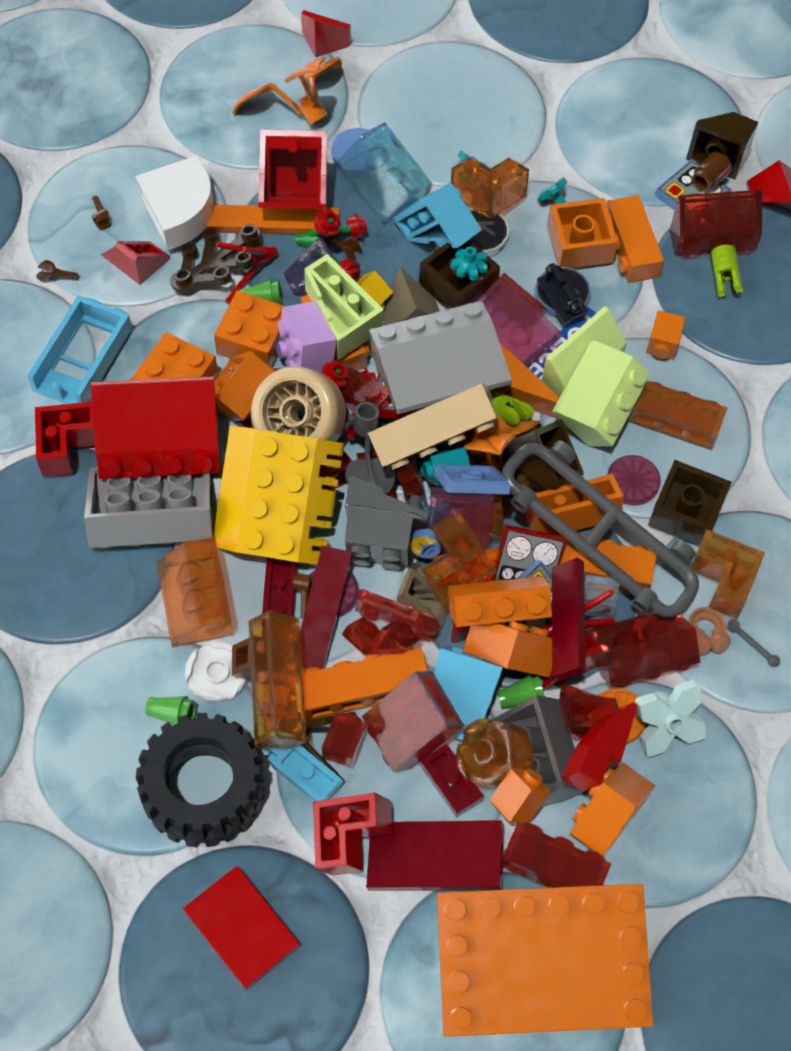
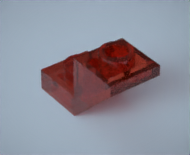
M363 616L347 625L342 633L364 655L404 653L417 645L421 640L409 625L399 619L379 630L375 623Z

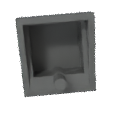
M349 476L345 502L347 515L345 548L346 551H350L353 555L352 563L359 566H369L370 563L382 564V567L390 570H399L401 567L408 568L412 534L419 529H428V513L421 510L422 497L412 495L410 496L409 504L384 494V488L356 476Z

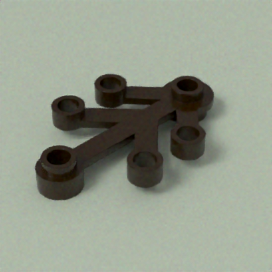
M247 224L240 229L239 237L230 242V244L256 248L261 246L263 239L259 228L253 224ZM215 227L206 228L202 232L205 245L201 263L193 267L194 259L199 255L196 243L187 242L181 245L182 265L181 269L172 275L170 279L171 287L178 294L187 295L194 292L198 285H226L232 279L229 269L239 268L240 270H247L251 268L254 264L252 255L242 251L235 258H227L236 251L221 248L215 252L216 243L221 239L219 231ZM208 270H214L212 274H204Z

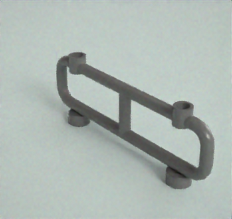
M557 441L550 450L538 443L524 444L517 449L502 469V475L510 483V493L514 495L511 504L515 509L522 513H525L528 509L532 510L633 594L635 598L631 603L638 611L647 613L651 609L661 617L667 618L679 616L685 611L699 590L698 576L692 567L689 566V563L696 556V552L688 543L676 540L668 548L569 466L575 459L576 453L567 443ZM536 455L606 512L586 538L582 537L540 502L531 489L525 486L522 487L515 480V471L528 456ZM615 521L685 578L687 583L686 589L674 604H663L658 600V596L654 591L641 586L595 547Z

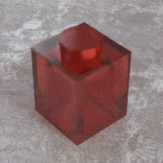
M335 713L322 745V757L325 760L353 769L366 735V723L362 722V719L350 713H345L344 715Z

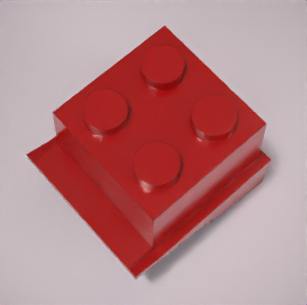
M260 129L258 208L326 209L328 131Z

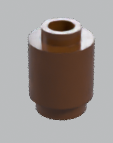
M712 152L694 170V175L692 176L693 184L704 192L713 190L731 172L732 166L729 158L725 154Z

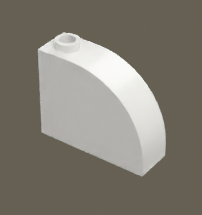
M197 155L135 176L140 198L168 250L193 240L207 227L214 205L210 184L212 176L207 164L202 165Z

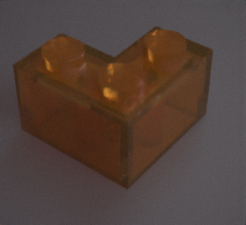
M469 157L451 168V183L461 192L464 203L489 219L527 197L529 169L511 158H507L494 167L489 168Z
M459 510L432 527L447 553L423 567L422 571L445 606L449 603L448 586L480 583L498 571Z
M706 529L691 567L697 574L718 582L708 607L738 619L747 601L765 552Z

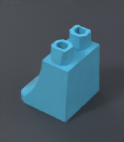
M445 645L441 647L426 706V712H429L426 729L443 734L447 720L451 719L460 722L455 738L472 743L478 729H481L505 667L463 652V649Z

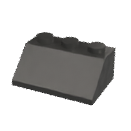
M536 695L489 721L504 778L510 769L526 770L529 768L541 775L543 778L542 783L551 791L541 807L564 802L584 792L561 779L575 747L560 699Z

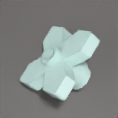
M695 680L676 685L672 694L657 691L636 698L635 703L638 705L637 715L643 722L650 724L640 735L642 750L648 757L666 752L675 735L688 744L706 738L705 722L700 716L692 714L702 702L701 687Z

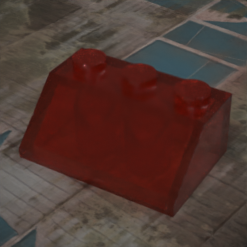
M762 190L679 195L669 229L675 257L711 254L713 249L721 245H732L736 248V252L741 253L756 251L762 236Z
M651 612L585 630L586 634L602 646L603 651L597 667L601 677L610 687H625L636 680L643 678L654 679L662 673L672 670L683 671L691 665L701 663L696 628L681 614L667 618Z

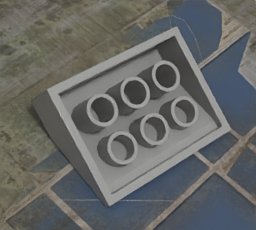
M482 301L369 330L372 357L397 414L433 405L481 383L488 385L489 390L512 384V378L492 319Z
M90 467L84 513L88 547L107 549L115 546L137 547L144 544H171L174 542L213 540L211 474L99 479L98 468Z

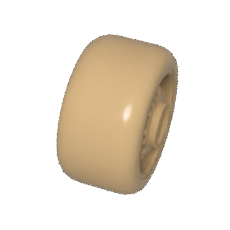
M291 366L271 373L258 386L251 404V420L254 429L336 442L345 425L346 405L339 387L328 376L310 368ZM304 405L305 416L300 421L297 413L299 408Z

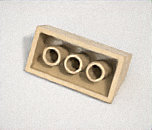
M481 383L371 431L368 435L382 467L391 465L392 470L409 464L408 457L417 453L423 458L438 451L436 445L447 441L450 446L466 439L464 433L476 429L477 433L494 427L493 420L498 419L499 416L488 385Z

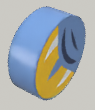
M419 529L412 534L410 549L415 555L422 558H433L440 553L442 538L437 532L430 529Z

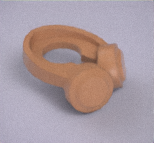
M709 607L697 608L691 613L688 621V631L692 637L690 640L691 650L700 655L707 654L710 650L718 654L725 652L731 643V638L726 634L727 626L722 615ZM708 620L714 623L715 628L712 630L711 638L705 634L704 630L698 627L697 623L699 621Z

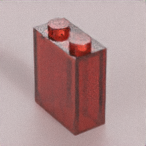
M433 671L413 672L362 716L367 725L369 735L376 741L383 753L384 762L392 771L411 770L420 763L421 759L431 754L465 726Z

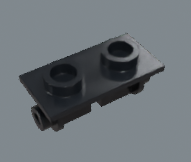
M555 263L549 264L545 268L546 274L537 278V282L562 322L564 323L589 312L562 268Z

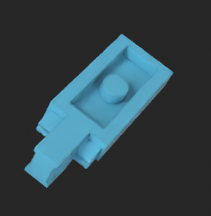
M267 732L259 741L260 747L270 755L267 758V762L272 765V768L313 802L330 799L343 784V780L295 740L290 741L285 738L281 742L270 732Z

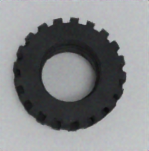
M197 713V718L188 719L187 714L178 717L179 723L172 726L170 722H167L161 726L162 734L159 737L156 734H152L147 741L149 749L141 751L138 758L141 766L136 768L138 794L148 819L152 820L154 827L160 833L166 832L168 839L176 843L180 839L185 840L186 846L197 847L198 842L205 841L206 847L216 846V839L224 837L225 842L234 839V831L240 829V831L244 832L250 826V817H257L261 809L260 801L264 800L266 791L262 755L260 749L256 748L255 739L250 733L244 734L243 726L236 721L231 722L230 725L227 724L226 716L216 714L214 719H209L207 713ZM197 756L220 758L230 765L233 772L231 786L220 798L207 804L194 805L185 803L174 796L170 782L179 766Z

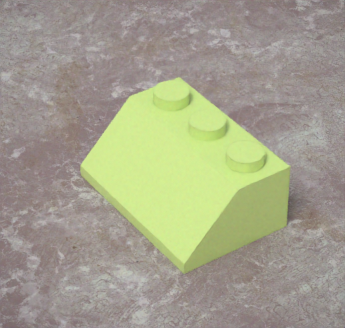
M606 306L546 357L542 382L559 397L562 395L591 340H596L625 353L627 342L613 315Z
M591 340L552 412L559 419H562L563 423L588 446H613L651 374L633 356L596 340Z

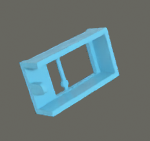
M78 295L27 375L32 391L64 404L88 402L91 398V382H100L127 336L133 331L130 315L122 309H113L102 305L93 298L87 299ZM83 323L112 333L93 365H88L63 355ZM61 359L88 370V373L84 380L81 381L57 372L54 369Z

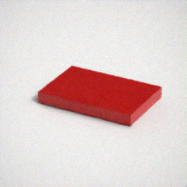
M238 866L234 867L183 907L185 914L245 991L300 947L299 942Z

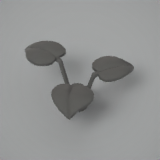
M362 402L356 406L354 416H348V421L345 423L343 431L338 438L339 440L351 425H353V429L358 436L365 437V460L357 459L352 461L346 468L345 479L348 484L349 476H356L384 488V494L388 495L395 483V470H392L391 465L382 467L379 458H370L371 439L368 433L399 419L379 418V409L371 402ZM305 414L298 416L300 421H302Z

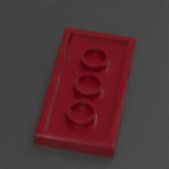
M502 820L392 822V834L369 837L366 888L369 891L502 890L504 824Z

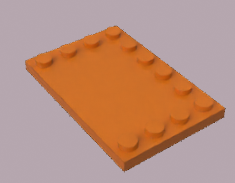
M644 884L436 893L444 1037L653 1027Z

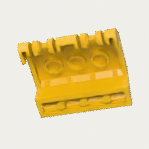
M230 426L211 546L238 553L317 564L320 551L312 550V546L322 547L323 545L328 547L329 541L319 537L309 538L311 526L319 529H331L332 522L318 520L317 515L333 517L337 491L322 489V485L338 487V480H335V478L319 477L321 465L334 469L337 467L341 468L342 461L326 458L327 454L342 456L344 443Z

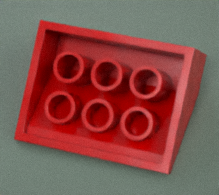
M214 377L91 382L95 454L99 479L220 473L221 445Z

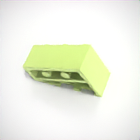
M328 254L305 268V290L310 301H316L336 338L335 355L339 361L370 339V329L383 326L384 309Z

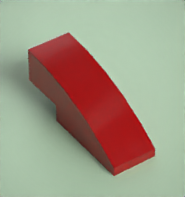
M632 702L617 708L592 726L577 744L568 760L561 779L581 791L601 785L606 768L622 760L638 705Z

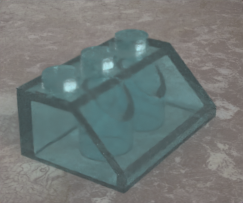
M386 122L363 133L337 162L338 166L383 225L393 221V217L431 191L432 182Z

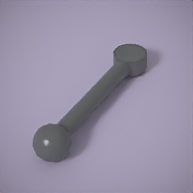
M729 620L727 624L729 632L739 634L768 659V664L771 667H777L780 664V658L777 655H771L743 631L738 620Z

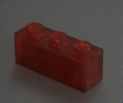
M517 822L503 855L502 868L546 888L595 886L604 884L612 863L606 861V858L596 851L587 850L585 852L574 847V843L567 838L561 836L553 838L544 834L543 830L535 824H521Z

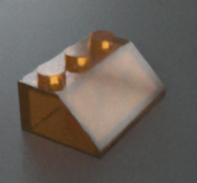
M215 537L184 542L157 561L172 647L234 636Z

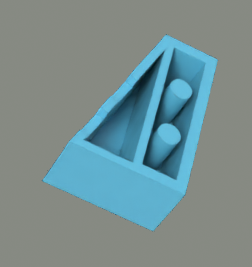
M451 182L415 201L393 217L408 241L424 244L435 241L438 246L449 243L452 248H459L482 230L462 200L461 192Z

